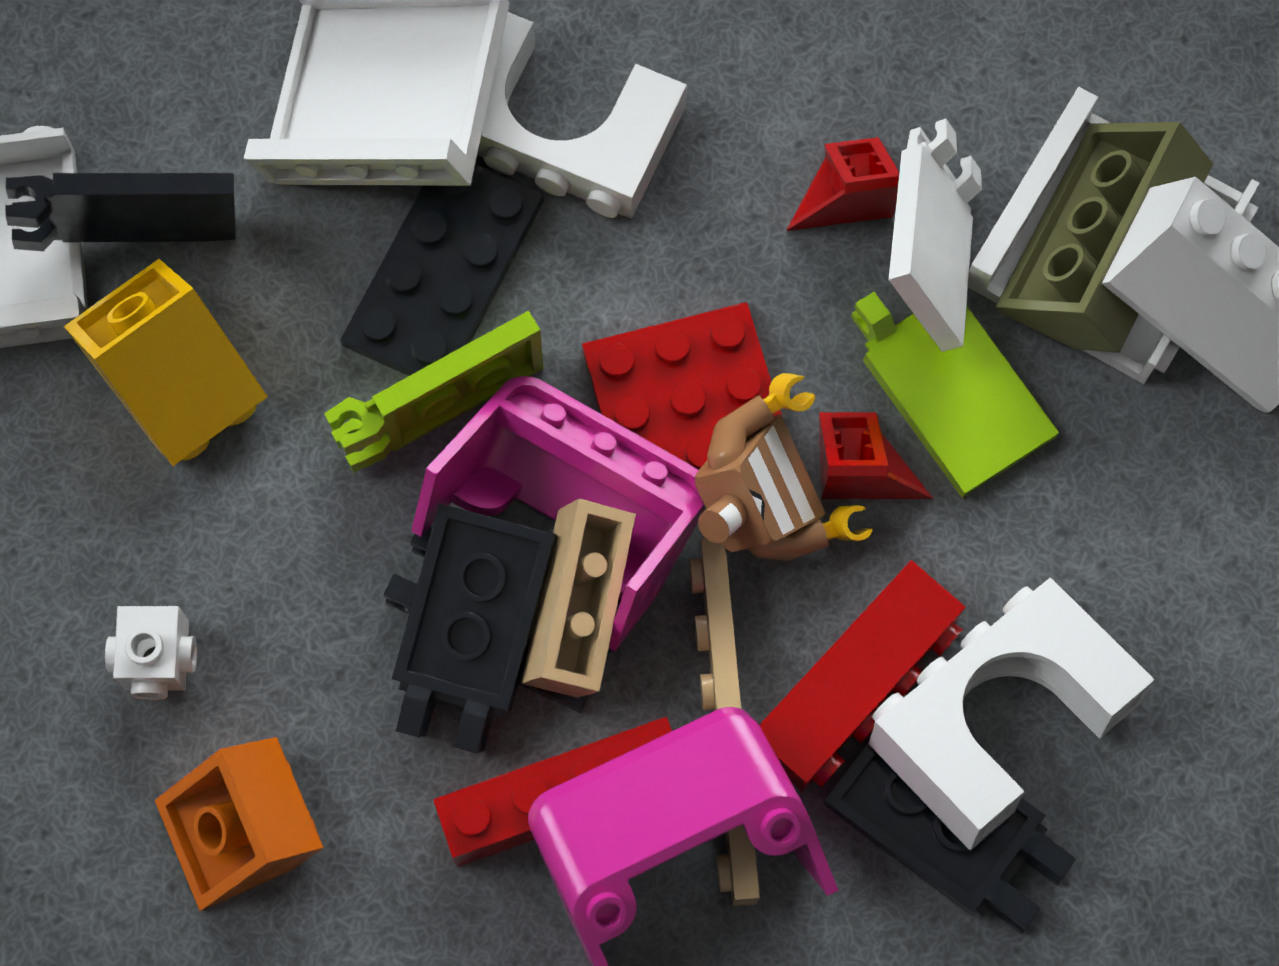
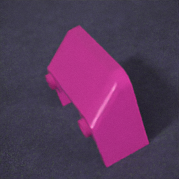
M519 376L505 382L426 468L411 532L421 537L435 521L439 503L449 506L453 502L466 511L493 516L503 512L517 498L556 521L559 509L580 498L636 514L619 594L620 604L613 621L609 648L616 651L659 594L697 525L700 515L704 512L705 506L695 486V475L699 471L697 468L546 382L534 377Z
M737 707L720 708L542 793L534 801L529 811L528 824L591 966H609L600 944L622 934L628 929L635 918L637 903L628 882L629 879L740 825H743L748 839L757 850L772 856L794 851L797 859L827 896L839 891L804 804L761 727L749 713Z

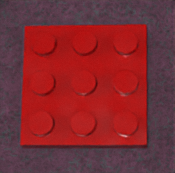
M747 302L582 343L583 356L600 414L698 470L707 460L714 426L718 421L758 395L762 399L769 396V387L772 381ZM779 410L773 415L781 414V411Z

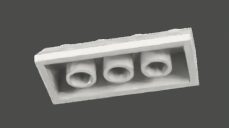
M1197 177L1151 187L1102 284L1252 406L1265 413L1271 412L1279 405V247Z

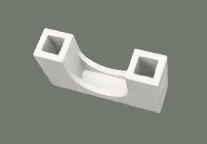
M508 12L477 155L483 157L484 162L491 169L501 174L513 175L517 171L534 178L537 186L549 194L565 196L567 192L586 200V204L590 209L602 216L614 218L617 214H621L632 219L685 110L687 84L635 64L610 116L595 131L577 139L564 141L549 140L536 136L523 128L515 120L508 108L512 91L535 48L534 22Z
M1051 578L1034 591L1027 586L1017 592L1003 608L1005 613L1003 617L992 626L986 621L978 624L962 640L960 644L962 650L948 662L943 657L934 660L917 678L916 682L919 686L904 698L900 693H895L883 702L872 716L875 724L869 745L969 850H972L1015 812L1024 793V790L976 742L967 727L963 713V698L974 687L984 681L1004 676L1022 677L1035 681L1052 691L1100 739L1142 703L1155 680Z

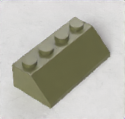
M1181 122L1090 123L995 306L1001 314L1073 349L1120 353L1139 313L1106 288L1102 282L1149 189L1192 177H1197L1204 183L1213 166L1212 161Z

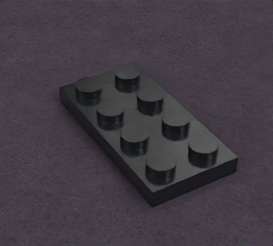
M477 164L474 167L470 186L423 185L340 339L342 346L410 376L470 343L544 202V194Z

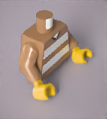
M782 373L776 376L769 387V396L764 399L760 395L756 396L720 419L714 426L707 460L695 475V486L706 508L698 519V526L707 540L713 543H722L724 548L730 552L748 549L756 558L789 561L829 547L828 540L861 541L868 538L873 531L872 528L858 529L853 532L849 530L847 522L850 515L866 509L860 505L839 506L832 512L829 521L822 524L819 519L826 514L781 414L773 415L782 408L801 412L812 406L815 401V394L803 392L790 399L791 387L803 380L804 376L790 373Z

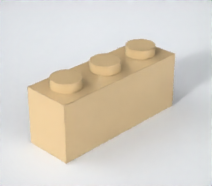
M580 498L558 510L553 532L558 537L533 626L521 684L577 698L600 692L636 514Z

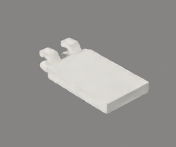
M947 119L936 122L937 136L932 142H930L921 127L910 130L907 149L902 150L889 281L942 352L962 347L964 344L973 225L971 207L968 202L982 190L981 170L972 156L961 159L962 173L957 179L946 165L957 153L956 132Z

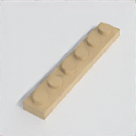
M703 538L700 542L699 558H689L692 594L703 593L705 615L694 616L697 652L708 651L710 674H700L702 709L714 711L724 707H737L741 709L726 549L722 543H713ZM740 825L725 833L727 854L716 855L719 892L731 891L732 907L757 905L760 899L755 847L748 839L743 825Z

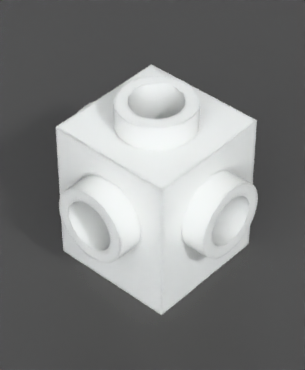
M117 606L116 637H108L105 664L107 672L113 673L114 680L125 691H131V697L144 700H160L168 697V690H186V673H194L196 670L197 643L194 636H188L189 619L179 606Z

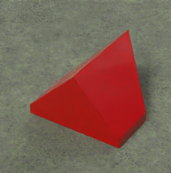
M879 137L824 144L826 157L786 231L892 218L894 216L900 172Z
M819 412L821 499H933L881 432L876 412Z

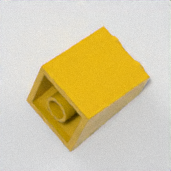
M157 259L64 326L150 441L172 466H175L181 460H189L198 456L207 448L211 438L229 425H237L247 420L255 412L257 405L268 397L194 288L160 259Z

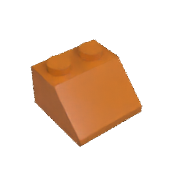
M277 737L219 749L154 800L199 911L206 910L293 870L324 848Z

